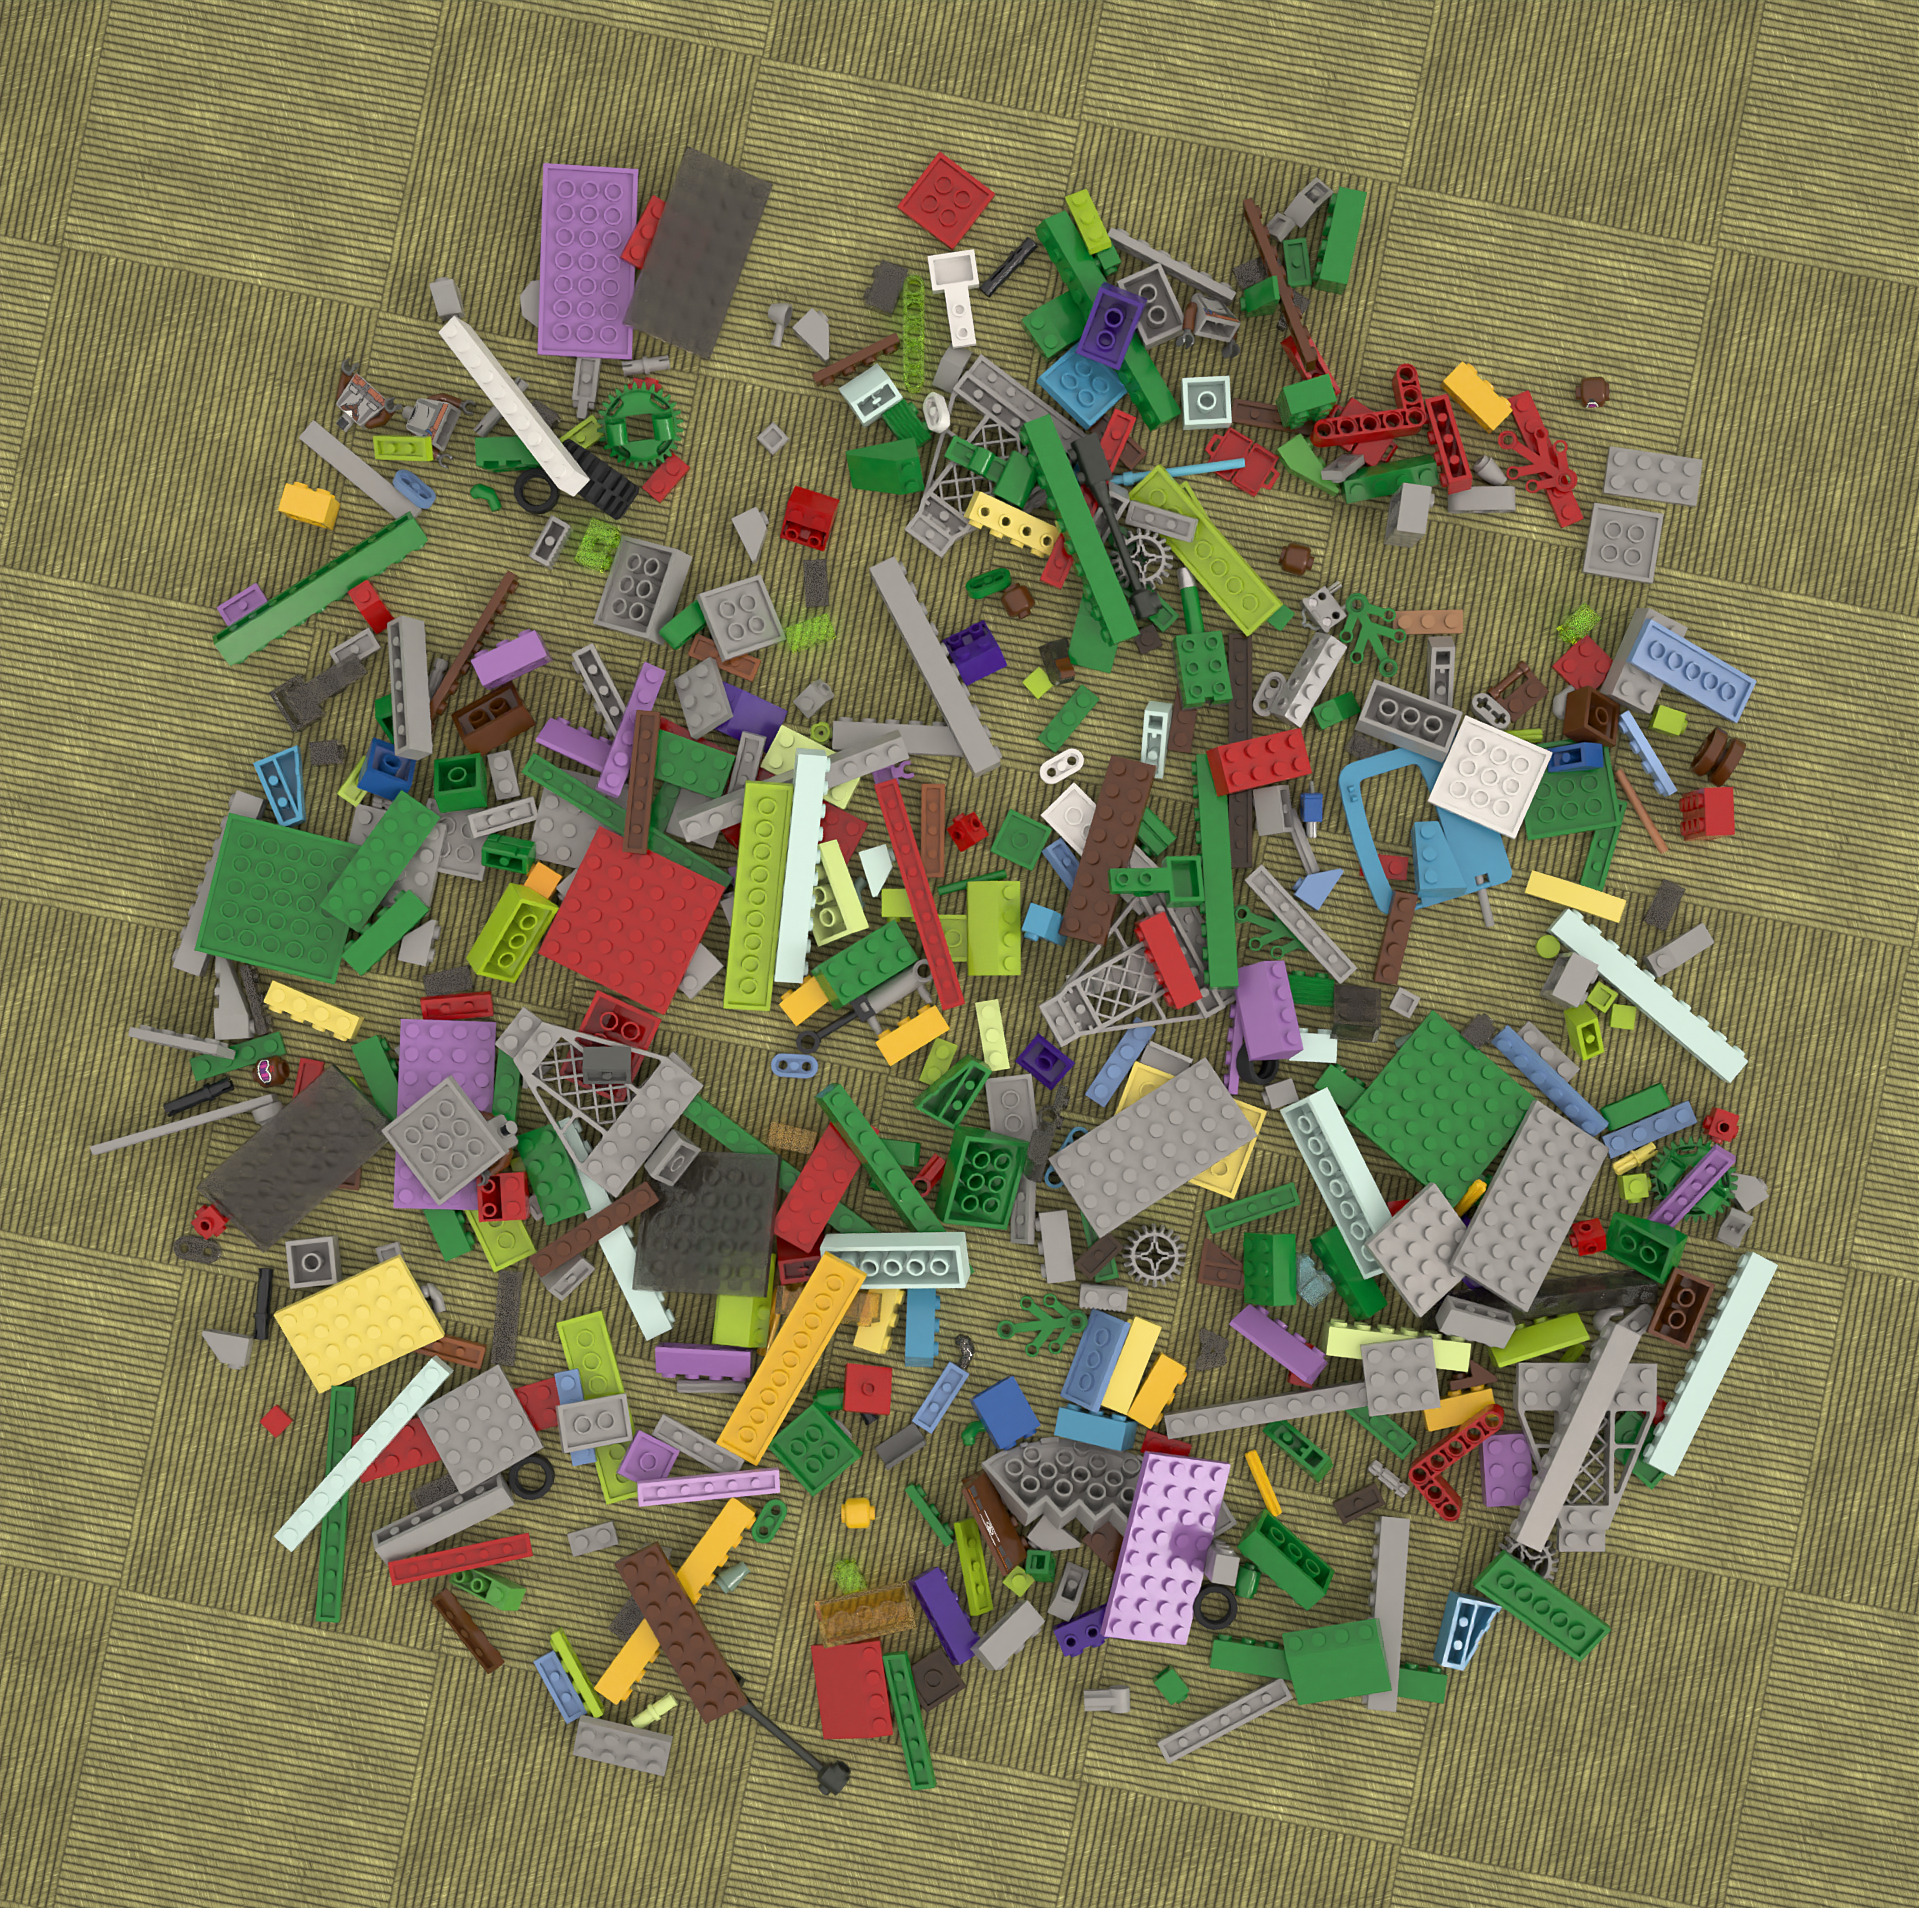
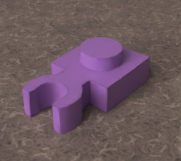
M904 761L897 768L893 764L872 772L875 784L896 778L898 785H900L898 778H913L914 773L905 774L903 768L911 765V762Z

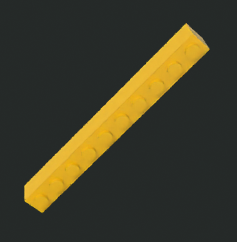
M731 1497L676 1573L694 1605L702 1595L699 1593L702 1586L708 1587L716 1576L713 1574L717 1566L722 1568L729 1558L726 1554L731 1546L736 1548L742 1540L741 1532L745 1527L750 1529L757 1519L754 1516L757 1509L740 1497ZM645 1617L594 1687L597 1692L615 1705L620 1700L626 1701L633 1691L629 1687L634 1681L639 1683L646 1673V1670L643 1669L648 1661L653 1663L660 1653L657 1650L660 1644Z

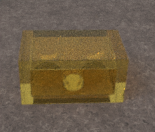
M772 1121L766 1145L812 1155L818 1131Z

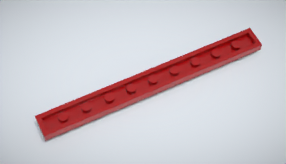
M894 778L875 784L874 788L942 1010L965 1004L964 997L897 779Z

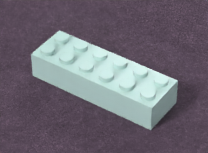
M965 1232L826 1234L820 1246L821 1258L824 1252L827 1251L867 1273L859 1289L965 1288L970 1276Z

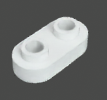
M931 392L923 403V412L928 428L936 433H942L950 425V415L944 397Z
M1068 749L1043 763L1040 768L1041 779L1047 784L1058 783L1081 769L1084 763L1083 755L1076 749ZM1069 757H1074L1076 759V764L1069 765L1067 763V759ZM1050 768L1056 771V775L1053 777L1047 775V770Z

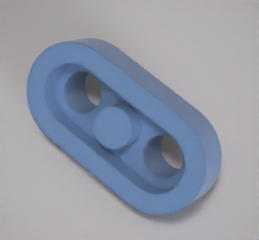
M408 470L397 471L393 478L394 487L414 503L415 506L424 509L430 508L436 499L434 491Z
M781 1053L772 1059L771 1068L780 1077L811 1078L818 1071V1062L811 1055ZM782 1060L788 1064L784 1070L779 1067V1062ZM804 1062L811 1064L809 1071L803 1070L802 1065Z

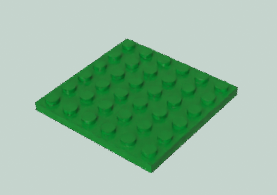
M229 813L194 950L335 985L342 960L341 955L344 952L342 948L346 944L350 927L319 905L361 848V845Z
M1432 1010L1346 1112L1343 1118L1423 1187H1426L1430 1182L1435 1183L1452 1208H1454L1468 1191V1188L1479 1178L1518 1130L1532 1101L1537 1099Z

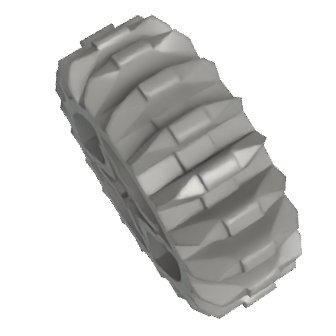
M1137 528L1136 536L1129 530L1127 532L1129 539H1126L1125 536L1123 538L1127 547L1136 543V553L1131 556V559L1138 571L1142 588L1146 589V584H1149L1150 589L1154 590V581L1162 585L1163 580L1160 576L1164 578L1169 576V573L1164 569H1172L1173 565L1166 563V561L1172 560L1173 555H1165L1166 552L1171 550V547H1162L1166 539L1162 538L1158 542L1156 539L1159 533L1157 532L1154 533L1153 538L1150 537V529H1146L1145 535H1141V529ZM1143 542L1152 545L1159 555L1149 554L1145 550ZM1140 550L1143 559L1148 560V562H1144L1143 568L1140 562L1134 560L1135 558L1138 559ZM1111 551L1110 556L1117 558L1110 560L1112 566L1117 565V568H1114L1115 574L1119 572L1121 574L1117 579L1119 582L1125 579L1126 582L1123 587L1127 588L1130 580L1123 566L1119 551ZM1160 562L1159 570L1151 577L1146 578L1147 566Z
M1155 1223L1151 1224V1231H1148L1146 1225H1142L1144 1233L1140 1234L1135 1229L1136 1239L1130 1235L1127 1237L1132 1242V1245L1124 1244L1123 1246L1125 1249L1130 1250L1129 1253L1122 1254L1123 1258H1130V1261L1124 1263V1267H1133L1128 1271L1130 1276L1136 1272L1138 1273L1135 1277L1136 1282H1139L1144 1277V1286H1147L1149 1280H1152V1286L1157 1287V1280L1159 1279L1164 1286L1166 1285L1165 1277L1168 1276L1170 1281H1174V1277L1171 1275L1173 1271L1180 1275L1181 1271L1176 1266L1185 1265L1183 1261L1178 1259L1179 1257H1186V1253L1178 1252V1250L1185 1246L1183 1243H1175L1180 1239L1179 1235H1175L1173 1238L1170 1237L1173 1234V1229L1170 1228L1164 1233L1165 1225L1163 1224L1160 1225L1159 1231L1156 1230ZM1157 1236L1169 1241L1173 1251L1159 1249ZM1150 1237L1149 1247L1144 1251L1135 1252L1138 1244L1143 1239ZM1153 1244L1156 1252L1161 1254L1157 1258L1158 1260L1155 1261V1266L1151 1257H1147L1148 1253L1153 1249ZM1173 1258L1170 1266L1165 1271L1158 1273L1160 1262ZM1135 1259L1147 1260L1150 1263L1151 1274L1142 1271L1137 1266Z
M1509 1536L1504 1537L1508 1542L1506 1545L1501 1542L1498 1544L1501 1549L1506 1550L1510 1554L1516 1548V1558L1521 1562H1524L1525 1554L1531 1560L1528 1561L1530 1563L1528 1567L1534 1571L1536 1566L1544 1559L1543 1567L1538 1574L1545 1579L1554 1580L1550 1572L1558 1571V1568L1552 1564L1558 1563L1559 1559L1551 1557L1557 1551L1555 1548H1550L1552 1545L1550 1540L1546 1541L1542 1552L1539 1553L1536 1551L1527 1552L1524 1544L1514 1539L1511 1540ZM1495 1551V1555L1497 1556L1500 1553V1551Z

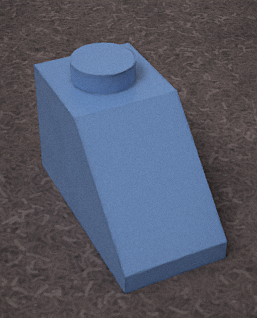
M1335 869L1307 875L1303 879L1299 877L1292 887L1295 890L1292 896L1313 910L1318 911L1344 871L1342 869Z

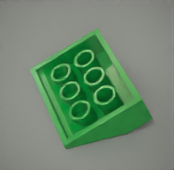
M956 1125L933 1211L935 1215L945 1224L1007 1230L1030 1143L980 1128Z
M1379 1618L1282 1633L1285 1655L1298 1705L1392 1691Z

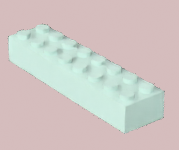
M1326 1087L1281 1109L1280 1112L1365 1280L1383 1273V1270L1366 1249L1364 1243L1392 1218V1215L1333 1097Z

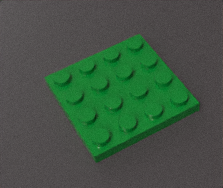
M1571 739L1536 744V746L1547 750L1578 743ZM1602 746V768L1549 773L1547 765L1523 819L1527 841L1622 825L1608 747Z

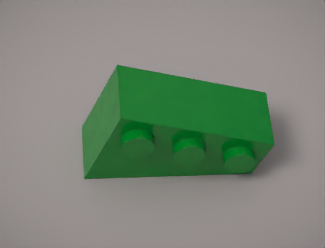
M518 435L513 437L475 438L477 467L491 473L525 471L530 468L543 469Z
M968 1053L912 1102L916 1109L955 1130L956 1125L959 1126L992 1070L987 1063Z

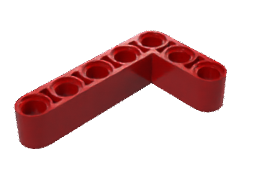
M1409 363L1401 364L1392 378L1397 409L1318 420L1310 434L1311 443L1316 447L1323 448L1412 436L1419 433L1426 421V412L1416 368ZM1400 375L1407 376L1409 380H1403ZM1404 397L1412 398L1413 402H1408ZM1409 418L1415 419L1418 424L1411 423ZM1386 422H1393L1395 427L1388 426ZM1368 424L1373 430H1367L1363 425ZM1345 427L1350 433H1344L1340 428ZM1322 430L1327 436H1321L1317 431Z
M1489 1404L1418 1456L1411 1464L1408 1474L1410 1481L1446 1521H1455L1459 1518L1463 1502L1461 1497L1440 1473L1502 1427L1505 1413L1498 1404ZM1494 1414L1499 1420L1491 1421L1487 1415ZM1477 1428L1480 1434H1472L1469 1429ZM1457 1441L1462 1445V1447L1455 1448L1452 1446L1451 1442ZM1440 1455L1444 1460L1436 1461L1433 1456ZM1421 1468L1426 1474L1420 1475L1415 1469ZM1430 1487H1439L1441 1492H1433ZM1452 1504L1456 1507V1510H1449L1445 1505Z

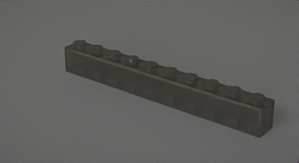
M1635 1269L1543 1280L1528 1312L1520 1311L1485 1287L1448 1291L1420 1318L1423 1331L1439 1329L1435 1316L1447 1295L1510 1312L1513 1320L1658 1303V1283Z

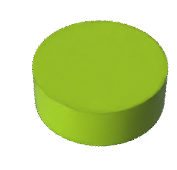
M1544 935L1537 940L1535 949L1540 957L1553 958L1560 951V943L1556 937Z

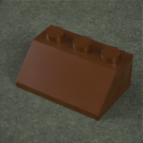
M512 680L451 714L461 740L471 754L481 753V756L536 725Z
M1673 1267L1646 1332L1688 1350L1715 1284Z

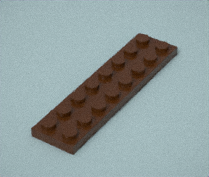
M1111 755L1059 931L1061 936L1106 946L1120 894H1110L1107 871L1113 868L1129 867L1156 775L1157 767L1155 765Z
M658 1541L617 1560L615 1567L705 1724L747 1705L748 1699Z

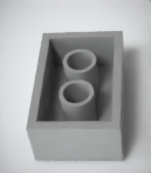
M1160 262L1117 281L1116 287L1148 299L1135 331L1146 350L1184 334L1182 330L1184 315Z
M1574 952L1560 953L1539 995L1564 1008H1578L1579 1004H1584L1588 996L1586 990L1589 984H1593L1598 977L1599 971H1597L1599 965Z

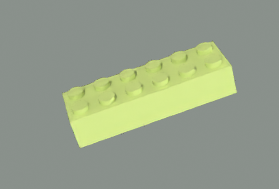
M1331 1318L1330 1322L1324 1321L1321 1350L1330 1356L1362 1359L1360 1344L1432 1336L1436 1368L1468 1372L1471 1343L1459 1336H1443L1435 1330L1424 1329V1333H1418L1415 1328L1401 1327L1400 1330H1395V1328H1391V1325L1377 1324L1376 1328L1371 1327L1367 1322L1354 1321V1325H1351L1343 1319Z

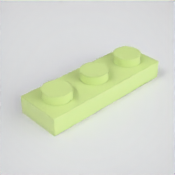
M998 999L975 1003L985 1063L990 1066L992 1071L1010 1068Z

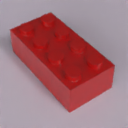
M1301 728L1218 746L1206 751L1217 797L1312 774Z
M1733 787L1702 788L1682 794V798L1679 800L1680 812H1683L1680 833L1681 836H1684V841L1714 840L1735 835Z

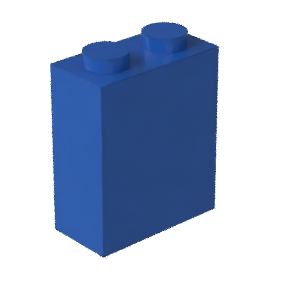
M1013 1376L1005 1377L969 1399L996 1449L1003 1448L1006 1451L1017 1444V1439L1022 1436L1024 1439L1032 1436L1037 1432L1036 1428L1041 1426Z

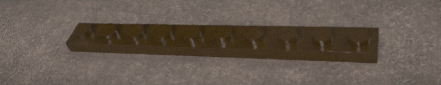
M1244 633L1228 634V672L1233 699L1228 704V744L1252 739V634L1248 637ZM1252 789L1228 794L1231 868H1252Z

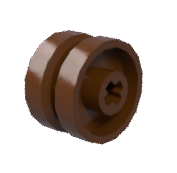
M1715 727L1699 747L1689 770L1699 777L1708 773V782L1716 787H1721L1738 765L1745 751L1746 743L1736 737L1727 742L1728 732Z

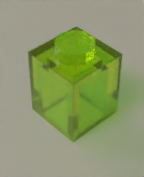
M845 1558L835 1564L836 1568L833 1569L832 1574L845 1598L867 1587V1581L854 1558L851 1560Z

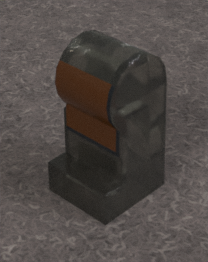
M1068 638L1050 641L1038 647L1049 681L1054 686L1070 683L1075 679V670L1070 663L1067 648L1070 647Z

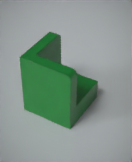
M1283 604L1266 622L1278 631H1282L1295 613Z

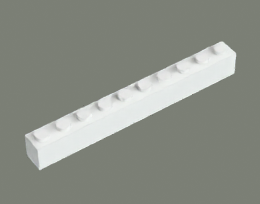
M453 316L438 333L556 486L566 493L575 496L588 483L589 477L472 327L456 316Z

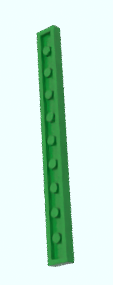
M532 754L521 773L624 836L625 809L537 754ZM650 825L649 850L728 888L734 877Z
M331 1386L325 1478L352 1449L357 1386ZM350 1489L322 1519L315 1620L319 1622L339 1623L341 1621Z

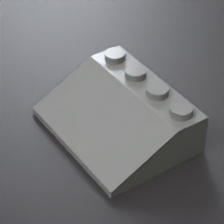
M622 535L593 624L663 646L665 640L658 633L672 620L692 557L675 548Z

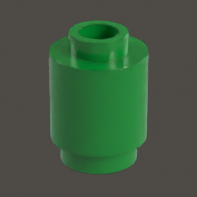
M837 1386L816 1390L817 1395L813 1396V1402L816 1401L825 1412L843 1409L844 1388Z
M1245 1562V1565H1239L1234 1586L1236 1595L1253 1599L1254 1594H1257L1262 1572L1256 1564Z

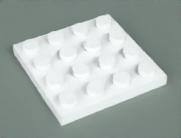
M1465 715L1427 802L1515 839L1552 756V752Z

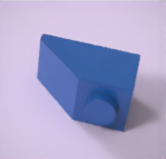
M1583 742L1547 749L1552 752L1548 762L1549 773L1585 771L1603 767L1602 744Z

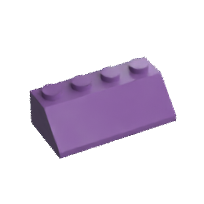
M559 716L556 720L550 718L535 741L598 772H602L613 742L600 736L599 740L590 736L591 731L580 726L576 730L569 726L571 722ZM629 769V772H628V774H627V777H626V779H625L624 784L627 783V781H628V779H629V777H630V769Z
M1263 961L1238 968L1239 986L1237 989H1234L1249 1061L1290 1059L1303 1051L1285 962Z
M1249 1304L1229 1323L1230 1326L1310 1385L1314 1383L1328 1364L1323 1359L1326 1354L1315 1346L1313 1349H1310L1305 1345L1307 1341L1296 1332L1294 1335L1286 1331L1288 1326L1278 1318L1275 1321L1267 1316L1269 1312L1260 1305L1254 1307Z
M659 1342L655 1347L656 1373H662V1377L675 1378L676 1374H685V1378L699 1379V1375H707L710 1380H723V1376L732 1377L733 1381H746V1378H751L753 1348Z

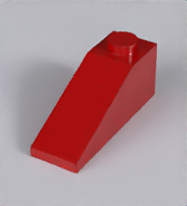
M1290 335L1280 342L1290 362L1304 381L1329 373L1335 396L1341 393L1311 337L1308 341L1311 347L1314 346L1316 348L1318 360H1316L1315 370L1307 373L1292 336Z

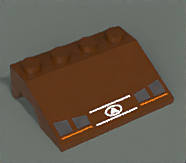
M984 1469L961 1479L963 1483L961 1491L1004 1577L1027 1557L1026 1549L1030 1548L1025 1536H1020L1016 1529L1019 1527V1523L1015 1515H1009L1006 1508L1007 1505Z

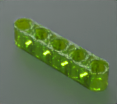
M913 274L906 277L903 284L904 387L908 392L919 393L925 384V285L920 276ZM911 283H917L921 288L917 292H911L908 290V286ZM912 306H917L921 311L918 315L912 316L908 313V309ZM916 329L921 334L917 339H911L908 336V332ZM915 352L921 358L913 363L908 360V356ZM911 376H917L921 380L916 386L910 385L907 381Z

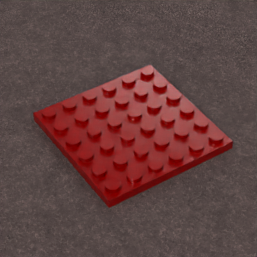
M599 826L538 953L660 1014L666 1015L727 887L647 849V854L622 852L624 837Z

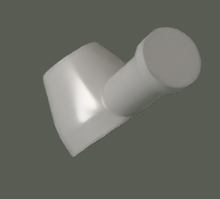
M771 304L768 318L776 323V328L770 345L781 348L785 327L789 325L792 317L793 307L791 304Z

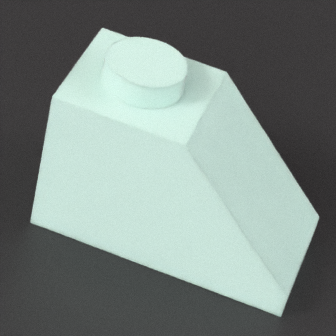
M886 844L859 852L873 898L879 896L893 869L892 862L896 861L892 848L887 849Z

